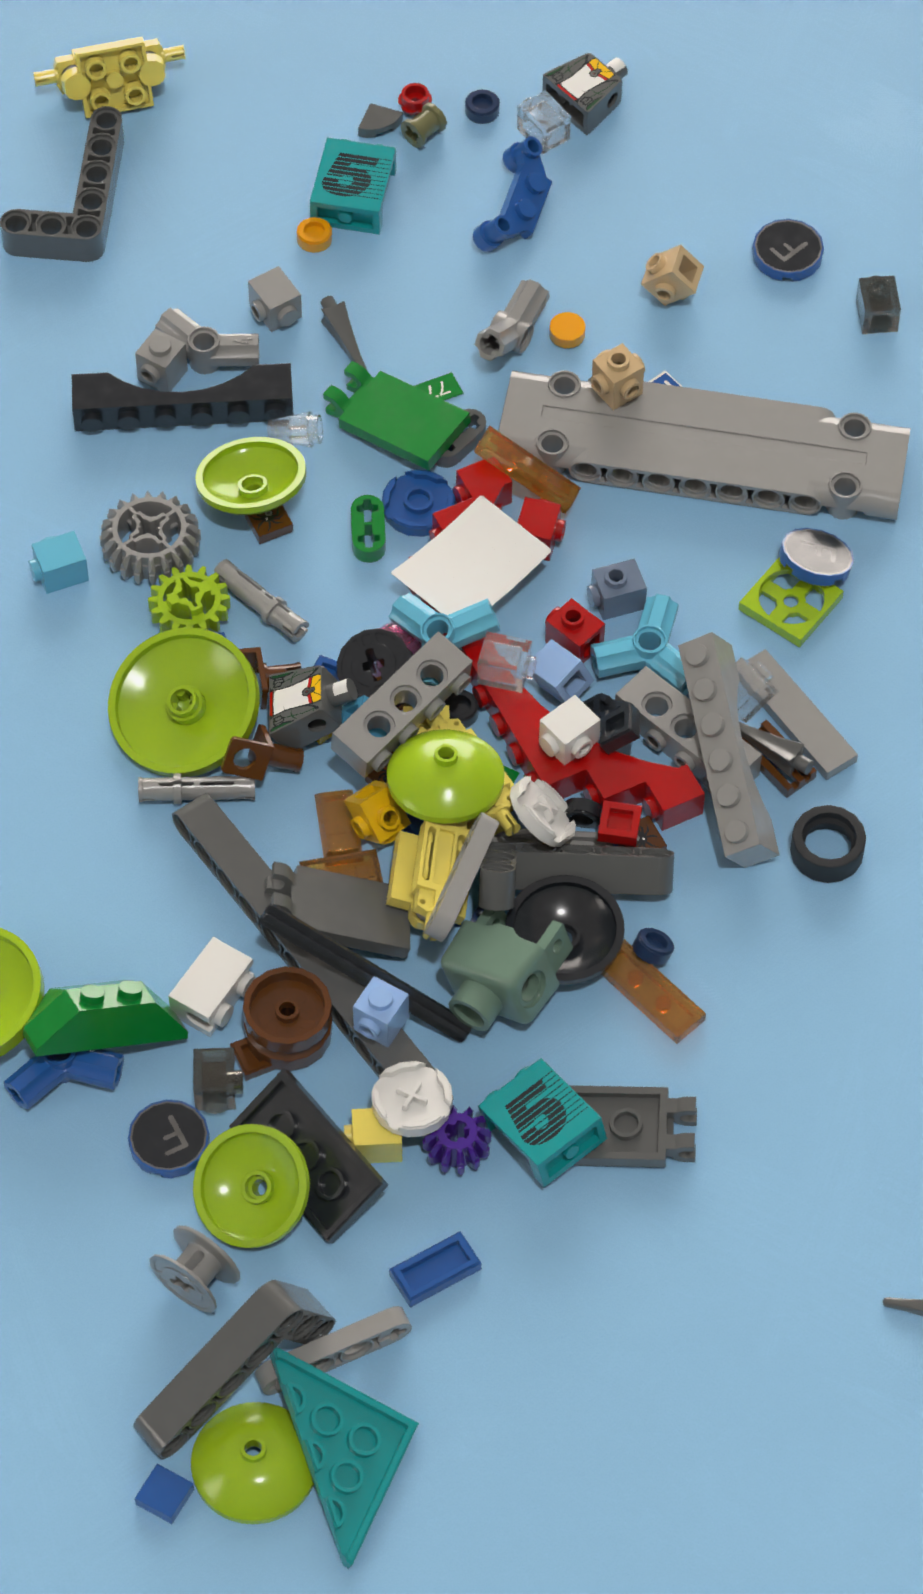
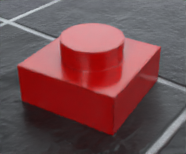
M604 800L597 841L636 847L642 806Z

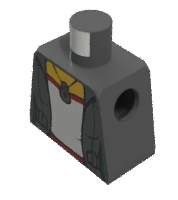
M586 53L543 74L542 98L587 136L620 104L622 99L621 79L628 74L627 67L619 58H614L607 64H604L593 54Z
M320 665L269 675V735L280 745L303 748L334 732L342 724V705L357 700L358 692L353 680L347 678L338 681L324 666Z

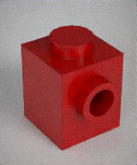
M525 497L517 523L551 549V552L543 559L550 561L555 542L563 541L566 529V520L561 519V504L553 503L547 499Z
M572 598L562 607H555L545 620V642L548 643L551 639L583 663L591 657L590 645L604 642L605 623Z

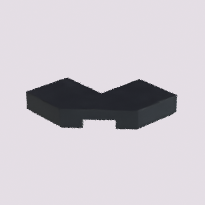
M603 693L583 701L601 719L600 747L607 754L640 738V711L632 703L624 700H614L609 695Z

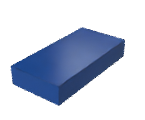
M459 1231L390 1268L389 1276L411 1308L481 1270L482 1263L462 1232Z

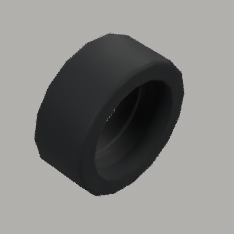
M832 805L813 807L804 812L794 825L790 847L793 863L802 874L812 880L826 883L843 881L853 875L862 864L866 843L864 826L855 814L842 807ZM815 830H836L849 839L851 850L841 858H821L811 853L806 847V836Z

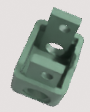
M484 909L476 922L465 920L441 958V967L454 992V996L448 1003L453 1015L465 1025L479 1031H487L498 1015L522 1024L530 1023L560 984L556 977V972L573 949L563 923L553 920L536 944L519 937L515 933L514 928L505 926L507 917L505 911Z

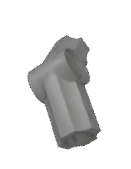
M530 279L528 281L522 280L505 310H499L490 326L477 334L474 345L478 348L480 357L492 361L511 350L522 354L532 339L534 324L550 298L549 291L544 289L538 282Z
M178 308L166 310L161 314L160 320L155 325L156 329L186 343V353L190 367L199 374H211L217 371L220 366L259 365V334H218L211 327H201Z

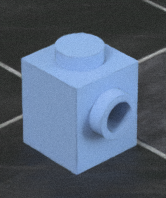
M552 639L526 665L537 684L562 703L574 695L579 697L594 681L583 662Z
M373 976L353 1006L354 1030L389 1048L409 1018V994Z

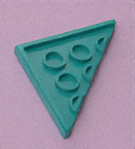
M276 1347L271 1352L270 1358L343 1566L349 1569L355 1561L419 1423Z

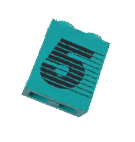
M327 137L310 198V218H322L332 228L380 235L383 224L382 205L390 175L395 176L396 147Z
M542 1058L531 1066L521 1069L514 1079L499 1090L488 1094L484 1101L478 1105L481 1116L483 1115L486 1120L485 1128L490 1129V1131L497 1128L529 1160L534 1178L543 1187L547 1186L607 1140L601 1116Z

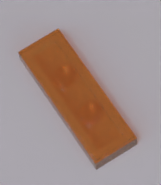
M490 425L474 449L477 455L540 498L561 504L562 513L566 514L581 487Z
M624 939L616 960L601 975L678 1044L705 1021L706 1013L655 966L640 959L635 954L633 947Z

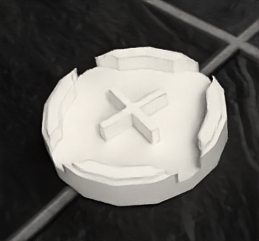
M525 776L511 787L510 799L513 809L520 821L536 838L551 847H561L575 835V821L572 820L569 823V819L566 816L567 803L548 783L539 779L533 782L531 776Z
M418 1061L399 1062L386 1068L379 1075V1080L374 1084L371 1091L373 1114L380 1125L391 1133L404 1137L425 1136L438 1130L448 1120L453 1106L451 1084L444 1073L437 1068L433 1070L426 1067V1063Z

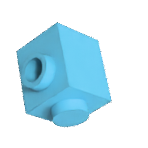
M75 531L46 537L32 544L34 559L28 561L34 581L41 580L46 594L89 581L87 560Z

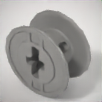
M179 1225L173 1232L174 1239L183 1251L177 1260H173L165 1255L155 1254L149 1259L150 1267L165 1287L179 1299L202 1312L211 1313L216 1310L217 1306L214 1296L207 1287L213 1278L225 1283L235 1284L240 1280V1271L228 1254L214 1241L197 1230Z

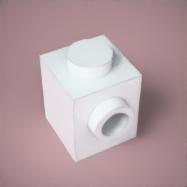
M574 695L540 719L539 744L550 757L555 756L565 766L574 758L580 759L584 757L593 745L599 741L601 719Z

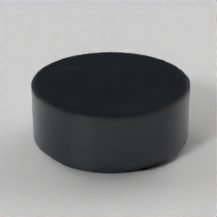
M463 690L459 695L452 693L444 701L445 705H449L450 719L458 718L465 728L470 727L476 722L479 715V703L472 693Z
M570 798L565 801L568 805L565 812H567L566 816L569 819V823L574 820L576 826L581 828H593L600 824L602 806L599 803L586 798Z

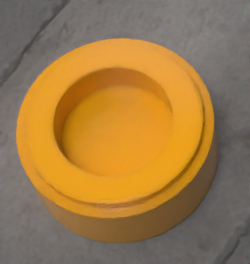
M319 217L303 220L297 227L298 245L303 250L312 253L326 250L332 243L331 225Z
M572 312L557 314L550 322L549 336L551 341L561 348H574L580 345L585 338V322L582 317Z

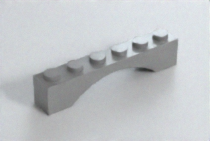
M711 632L680 644L678 647L724 855L726 858L746 868L779 856V850L772 820L755 784L742 742L737 708V693L740 679L731 644Z

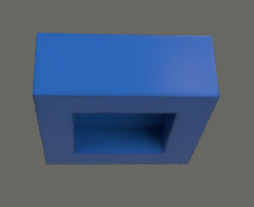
M156 1464L136 1495L135 1504L173 1524L194 1491V1484L167 1468Z

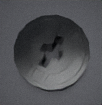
M380 628L363 630L352 636L341 648L337 660V677L339 681L347 678L353 680L358 692L357 698L362 695L371 697L414 654L407 648L405 642L391 631ZM377 660L383 666L379 668L382 677L379 681L373 675L377 673L374 663ZM398 703L395 706L398 708L405 703Z

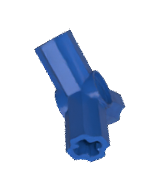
M104 1049L37 1057L35 1055L4 1081V1087L12 1099L21 1108L23 1107L27 1110L59 1083H68L72 1080L114 1090L118 1086L122 1075L124 1055ZM60 1055L69 1056L66 1060L63 1061L53 1060L55 1057Z

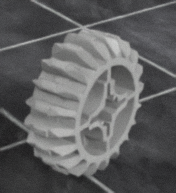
M147 490L144 498H138L132 493L129 503L119 499L118 509H109L108 519L103 520L101 525L100 546L103 547L102 552L106 562H110L113 572H121L124 581L134 576V580L138 585L143 579H149L151 584L154 585L161 574L170 578L172 574L171 568L176 567L180 573L184 572L186 565L191 564L192 567L194 557L198 556L200 550L201 532L198 529V520L195 514H191L188 504L180 505L177 496L166 500V495L163 491L158 497H152ZM131 530L133 533H131L129 535V539L123 543L122 540L124 536ZM178 533L179 537L170 546L168 543L172 541V536Z

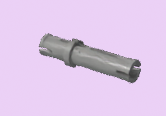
M228 559L221 561L216 566L214 572L219 574V582H226L227 588L244 603L261 615L263 622L267 625H274L293 642H297L305 636L308 631L309 622L287 607V602L283 598L271 595Z
M173 773V777H138L139 802L174 801V804H182V800H195L205 793L213 800H255V779L241 776L181 777V773Z

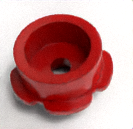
M420 83L406 85L398 97V104L401 105L402 111L410 115H418L422 112V107L426 103L432 102V96L427 87Z

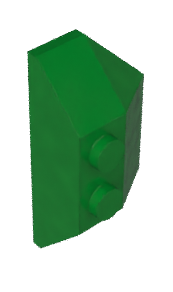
M119 980L49 988L24 1026L23 1036L37 1057L187 1039L188 1031L170 1006L142 981Z

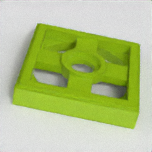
M778 558L741 599L738 610L800 648L843 599L844 591L835 585H812L801 580L792 589H783L773 581L782 574L795 576L791 574L793 569L787 564L784 567L780 562V558ZM813 589L823 595L824 604L820 611L806 603L805 598ZM762 594L776 602V608L769 615L761 607L759 597ZM794 597L797 599L798 604L794 607H788L784 604V599ZM797 616L806 621L798 624L784 623L788 617Z

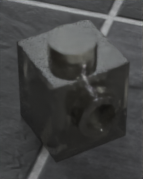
M895 276L859 278L856 304L862 334L898 332L901 306Z
M234 1048L193 1049L195 1108L198 1111L212 1114L222 1113L226 1110H236V1094H244L243 1070H236Z

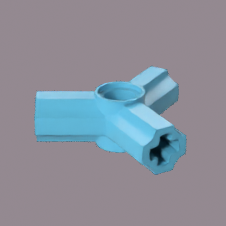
M408 593L404 596L400 595L393 603L391 613L388 616L391 622L422 643V646L438 631L441 634L447 633L445 637L460 650L465 645L501 631L497 616L488 598L446 615L436 612L417 597ZM427 677L422 679L429 686L440 684L435 678Z
M661 594L647 597L638 629L632 636L591 644L590 655L595 675L601 678L632 670L640 672L647 666L683 695H687L689 692L680 652L668 643L678 612V603L671 600L670 596Z

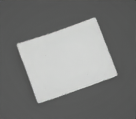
M480 495L441 533L391 571V574L437 611L449 615L487 598L493 606L541 563L551 552V549L484 496Z

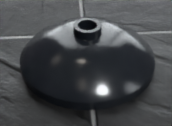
M556 875L538 880L518 894L515 898V907L507 913L505 926L514 928L515 933L519 937L536 944L553 920L563 923L573 949L556 972L559 984L581 983L600 975L616 960L623 945L625 927L623 914L618 903L602 886L583 877Z

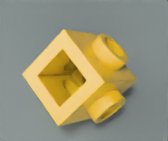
M374 780L344 800L353 817L350 821L351 826L361 839L383 845L395 841L400 830L411 824L406 811L394 801L385 782Z

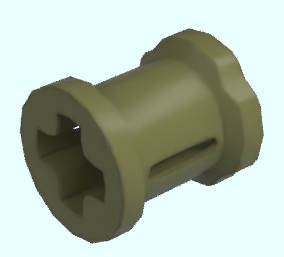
M429 102L422 107V112L413 119H405L401 123V131L405 139L412 146L421 148L425 145L426 139L436 131L441 132L446 128L447 120L443 112L435 104Z

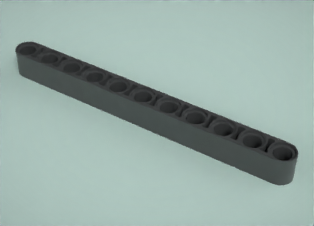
M207 793L172 813L173 822L179 833L288 967L305 969L317 975L325 984L332 1002V1021L378 1078L386 1068L399 1062L418 1061L426 1063V1067L435 1070L402 1028L389 1048L355 1031L353 1006L366 986L260 923L261 915L271 903L272 894L264 893V884L266 877L272 876V870Z

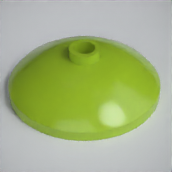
M270 437L242 438L228 442L210 452L199 464L195 475V482L200 497L211 507L229 514L254 515L276 509L293 498L305 482L307 474L306 464L300 451L283 440Z
M431 730L409 738L394 751L387 766V785L394 801L410 815L433 823H460L478 817L481 812H487L497 802L504 787L503 763L494 748L483 739L458 730Z
M259 1124L239 1125L218 1135L202 1153L193 1180L194 1202L203 1224L221 1241L241 1248L265 1247L285 1237L302 1217L310 1190L308 1167L297 1145L281 1131ZM262 1181H265L267 1190L263 1195H260L258 1187Z
M247 1402L231 1406L215 1415L205 1424L193 1445L191 1472L195 1488L209 1508L228 1520L243 1524H263L276 1521L297 1509L313 1489L314 1481L289 1410L265 1402ZM253 1446L261 1449V1452L255 1456L248 1455L246 1451Z

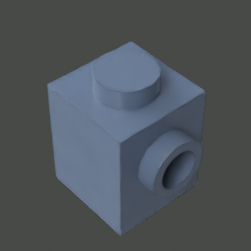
M635 558L592 570L591 585L587 586V596L591 607L598 608L602 620L644 609L647 587Z

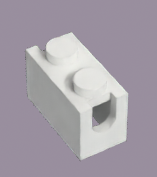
M212 937L168 995L170 1008L182 1022L211 1037L218 1026L224 1027L228 1023L234 1011L233 1006L241 996L245 997V992L253 980L256 979L254 973L249 971L253 965V959Z

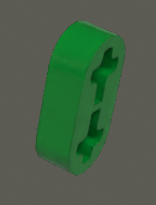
M373 495L359 496L351 505L352 550L358 560L372 563L380 560L386 550L384 505L379 498ZM365 510H371L372 522H364ZM372 535L373 547H365V536Z

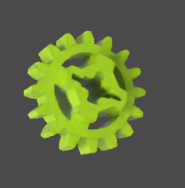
M191 564L186 565L185 572L182 573L176 567L171 568L172 576L170 578L161 574L159 576V585L151 586V597L148 598L149 611H151L152 623H159L160 632L184 627L212 629L218 632L220 631V621L228 620V609L231 608L227 584L226 582H219L218 573H213L208 577L206 567L204 566L198 572H192Z

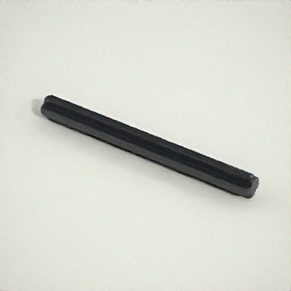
M270 903L265 908L260 917V923L366 987L373 976L408 993L409 1013L458 1042H463L467 1038L471 1027L455 1017L446 1006L274 903Z

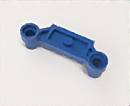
M533 136L527 137L522 142L512 144L503 153L505 166L515 175L500 214L493 220L484 221L473 231L475 245L484 252L493 251L504 240L517 236L526 239L534 232L552 181L547 178L540 157L542 144Z

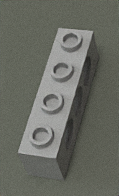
M438 631L332 733L331 749L364 778L373 770L381 771L389 763L393 755L391 752L400 744L405 743L409 738L417 735L419 732L418 726L426 718L430 721L436 718L445 707L446 703L444 701L452 693L459 695L469 685L472 679L470 672L473 661ZM427 677L435 678L440 684L429 686L422 679ZM398 703H408L414 709L404 712L395 705ZM373 728L383 729L387 733V735L384 737H375L370 734L369 730Z
M645 666L615 694V700H624L632 703L640 711V735L645 738L647 744L655 751H662L670 757L677 767L687 764L693 775L711 793L690 699ZM657 713L661 714V716H653L651 714ZM686 735V736H689L690 738H682V737H679V736ZM742 739L747 761L755 780L760 775L762 754Z

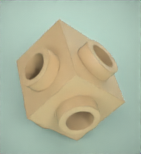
M679 245L662 253H656L649 258L645 266L646 271L641 285L665 306L678 300H684L696 293L704 266L682 245Z
M623 343L611 350L602 351L593 359L592 388L613 411L643 394L645 366L642 359L636 353L632 354Z

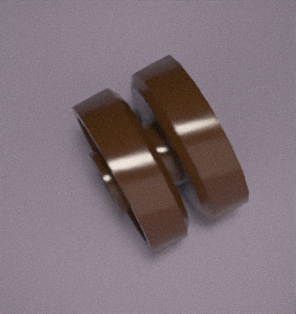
M283 966L267 970L253 980L244 997V1033L249 1050L259 1062L264 1060L270 1063L273 1069L292 1071L308 1067L323 1056L331 1042L332 1002L327 987L317 975L302 968Z

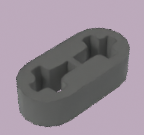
M465 409V411L470 412L471 423L467 426L469 428L462 432L453 442L452 451L447 450L435 465L443 468L455 466L486 437V418L480 411Z

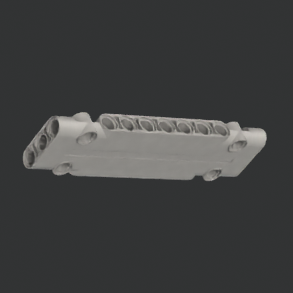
M567 370L555 372L551 376L512 371L498 431L495 455H497L501 462L522 465L535 463L537 470L546 476L561 475L569 468L573 478L587 483L804 515L815 514L820 511L822 506H826L828 513L837 519H849L854 517L858 511H861L867 516L897 520L911 428L871 423L865 415L860 413H848L842 418H836L832 411L818 406L643 381L642 395L613 411L592 388L591 378L588 381H581L575 373Z

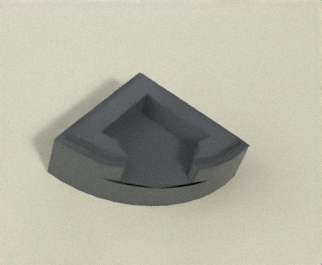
M370 103L358 127V136L373 138L378 133L390 129L391 131L395 130L403 121V112Z

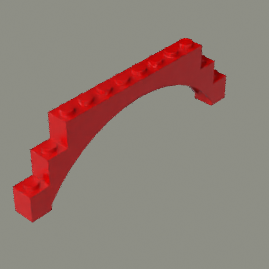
M497 455L456 470V486L453 487V494L457 504L432 513V530H429L431 540L450 525L480 495L484 496L500 510H502L503 506L512 503L513 481ZM409 588L411 593L415 595L416 593ZM421 598L422 602H424L426 605L431 607L436 612L440 613L429 603H427L424 599ZM489 635L462 647L461 651L473 661L470 677L472 678L470 683L473 686L472 693L478 701L479 707L486 708L490 715L489 722L493 732L497 737H503L507 744L506 750L510 761L514 766L519 765L521 767L524 777L531 776L533 782L537 779L545 781L563 799L583 791L586 799L593 800L602 807L604 800L634 805L642 803L645 814L649 815L651 820L655 819L662 831L703 814L705 792L687 764L677 768L644 761L617 751L607 754L598 742L593 745L584 757L580 759L574 758L565 766L555 756L550 757L539 744L540 719L550 712L521 685L500 655L492 636Z

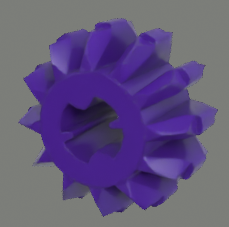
M453 1105L448 1120L438 1130L426 1135L422 1139L423 1149L429 1152L428 1161L430 1164L441 1163V1171L444 1174L451 1167L457 1168L460 1176L464 1174L465 1166H469L477 1171L480 1167V1159H487L490 1154L488 1144L492 1140L490 1129L485 1128L486 1120L483 1115L473 1118V1110L470 1106L463 1113H457V1108Z

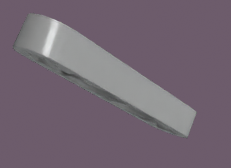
M483 812L479 814L470 828L424 929L425 934L441 943L447 937L456 921L499 825V821Z
M391 1307L288 1351V1353L326 1373L402 1339L411 1331L412 1326L402 1307ZM270 1359L260 1365L255 1371V1376L266 1395L282 1392Z

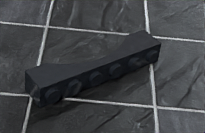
M291 363L253 365L241 375L222 384L186 392H164L141 388L122 381L108 372L71 374L72 411L75 431L96 432L113 429L133 430L136 428H170L173 426H207L209 424H244L267 421L276 423L294 420Z

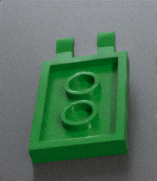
M351 361L344 369L345 376L352 378L346 384L347 390L354 392V394L348 398L342 390L333 385H330L323 393V399L330 402L325 411L333 417H339L341 429L426 470H430L471 423L470 412L383 371H379L375 377H372L363 366L354 361Z

